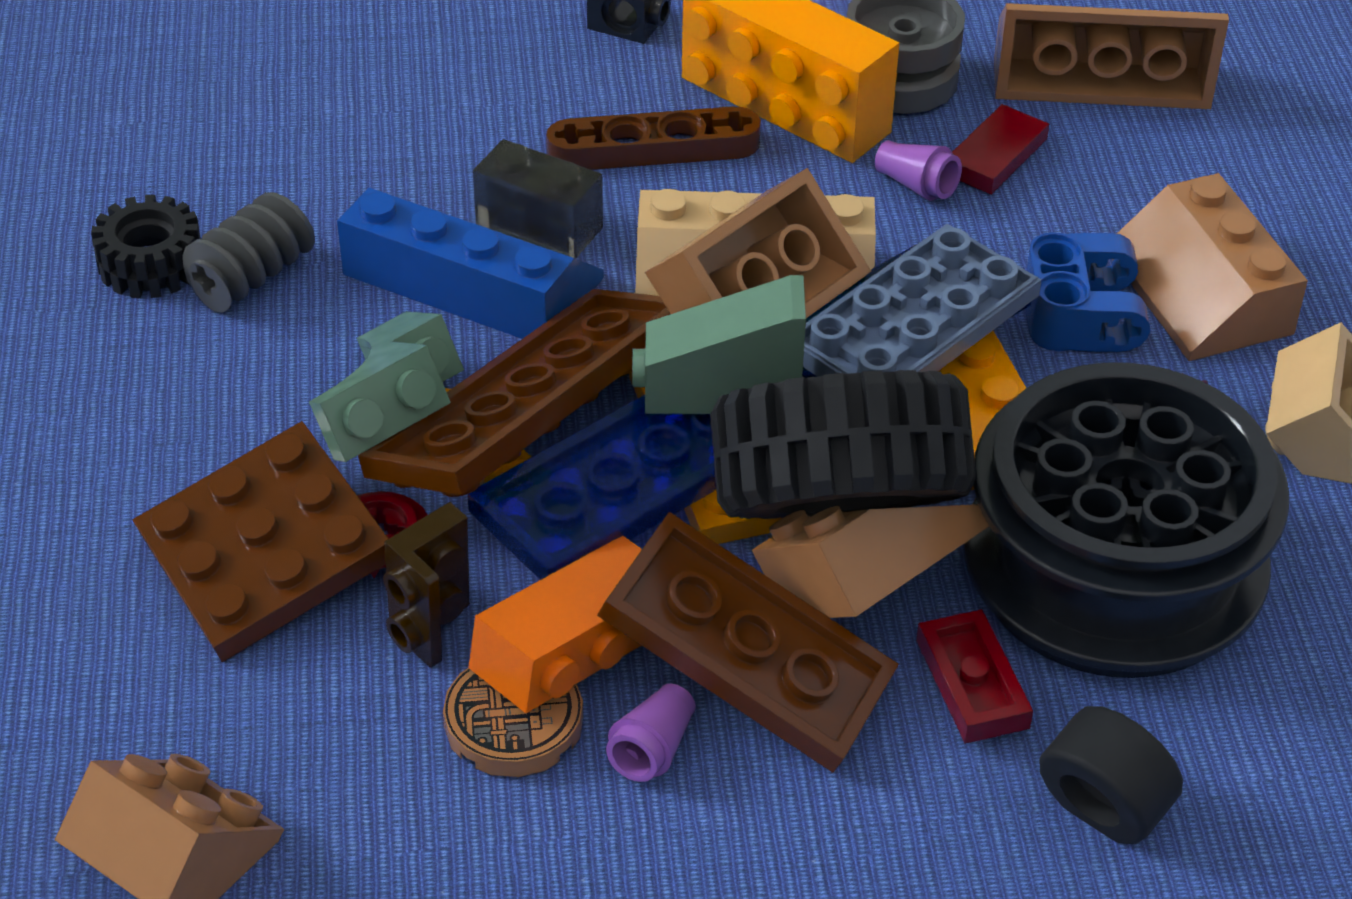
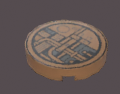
M467 668L458 675L446 692L443 708L444 729L451 749L461 759L462 753L467 759L474 761L476 769L495 776L522 777L546 771L560 762V754L565 752L571 744L573 749L581 737L583 699L577 684H575L564 696L556 699L552 698L530 712L524 713L481 677Z

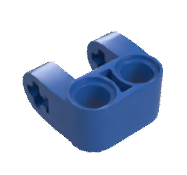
M1050 232L1043 233L1032 240L1027 271L1041 279L1039 296L1027 304L1025 309L1029 334L1038 346L1058 352L1067 350L1122 352L1137 348L1147 340L1150 334V322L1145 302L1134 293L1119 291L1128 287L1138 274L1135 249L1130 239L1115 233L1064 234ZM1109 259H1114L1112 266H1106ZM1125 318L1123 324L1118 325L1119 319Z

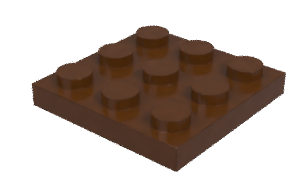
M303 421L132 519L140 535L221 662L226 661L386 564L384 542L388 540V537Z

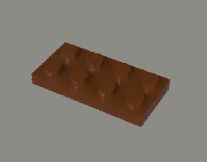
M668 512L597 614L598 617L832 773L846 757L899 665L671 512Z

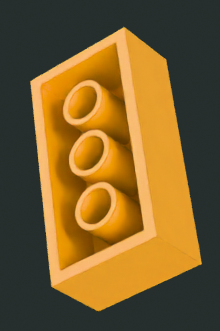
M683 0V79L739 107L751 109L759 117L851 163H854L892 132L900 42L810 0Z

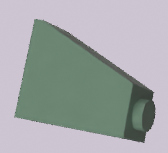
M789 275L646 322V349H633L632 387H645V414H710L718 398L723 394H730L731 391L740 388H752L753 385L768 382L776 383L785 381V379L802 377L806 326L804 275Z

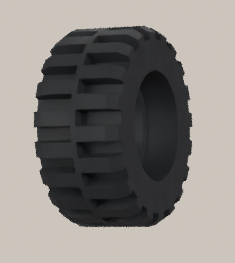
M881 370L785 379L782 382L753 385L752 388H740L731 391L730 394H723L718 398L710 413L717 502L730 517L776 519L783 518L800 510H805L809 517L834 506H839L843 513L868 509L908 508L919 505H931L941 501L956 500L969 495L976 480L968 390L959 378L950 373L942 374L938 371L916 372V370L882 372Z

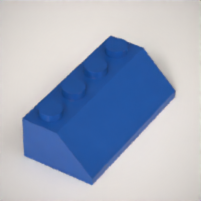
M369 187L337 220L343 275L521 339L589 291L595 289L604 278V269Z

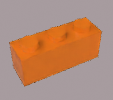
M622 535L475 615L468 668L524 713H528L552 698L556 699L564 696L575 684L597 671L613 667L623 656L642 645L598 617L597 614L642 549Z

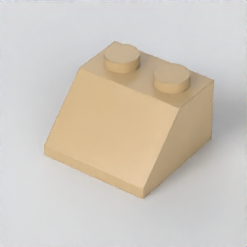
M1340 322L1278 351L1265 430L1272 448L1278 454L1285 455L1303 475L1352 484V334Z

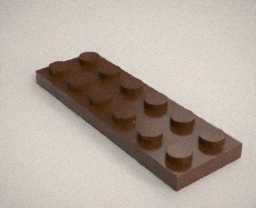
M592 289L449 390L447 394L451 402L450 404L359 454L358 458L364 478L394 483L399 488L416 487L442 492L443 495L448 497H459L475 491L483 479L502 465L516 460L521 455L523 449L543 434L557 429L564 418L580 406L594 401L599 396V392L617 378L631 373L633 349H646V322L670 315V312L660 296Z

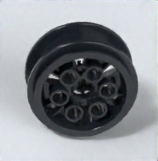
M1095 363L1065 369L1033 383L1016 398L1008 402L988 423L979 439L975 452L976 480L974 482L976 498L973 504L979 505L989 527L963 544L964 558L971 581L981 599L1015 638L1040 655L1075 670L1109 677L1139 678L1169 674L1193 666L1230 646L1254 623L1262 610L1269 590L1271 579L1270 555L1280 542L1286 527L1289 513V487L1283 466L1264 431L1251 415L1233 399L1198 379L1173 370L1136 363Z

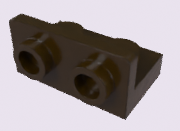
M448 502L384 542L386 574L383 576V582L388 594L389 618L386 620L387 630L399 649L405 653L414 652L430 668L442 661L441 625L452 622L461 614L463 609L470 605L468 517L451 502Z

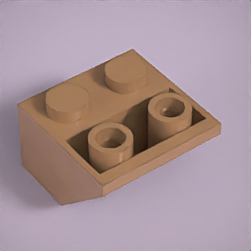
M128 754L124 760L90 761L55 841L138 899H219L279 842L284 828L261 814L263 805L254 797L235 789H224L208 778L210 775L209 768L191 757L171 754L169 759L151 760L143 756Z

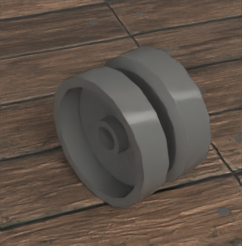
M852 0L848 4L846 18L900 42L893 113L911 114L930 111L949 101L958 87L960 52L962 51L965 13L958 1Z

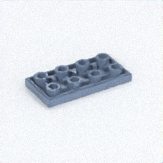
M946 224L806 322L803 367L816 376L881 370L882 372H895L898 370H916V372L939 371L1037 298L1040 293L1041 279L1018 266L1012 259L1001 256L972 239L965 231Z

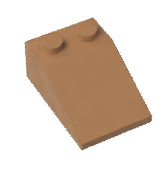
M978 504L868 509L843 513L839 506H834L809 517L805 510H800L772 524L769 527L772 537L752 549V552L764 575L827 617H856L988 528L989 524L985 520Z

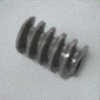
M265 192L254 199L252 204H247L238 210L235 216H230L222 221L219 227H214L206 232L202 239H197L185 247L182 259L187 281L204 305L214 312L223 313L231 308L232 300L240 301L247 297L249 288L257 289L265 284L266 276L273 277L282 271L283 264L290 265L297 261L300 252L307 253L311 251L315 243L314 229L301 209L287 197L275 192Z

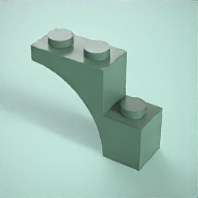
M406 311L357 337L356 339L365 357L363 364L343 381L309 401L334 460L347 462L451 403L443 382L462 372L464 368L442 314Z

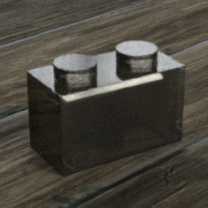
M502 139L473 169L477 225L575 259L603 228V177L599 172Z

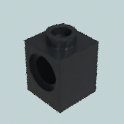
M587 0V29L645 44L655 29L666 23L670 13L671 0Z

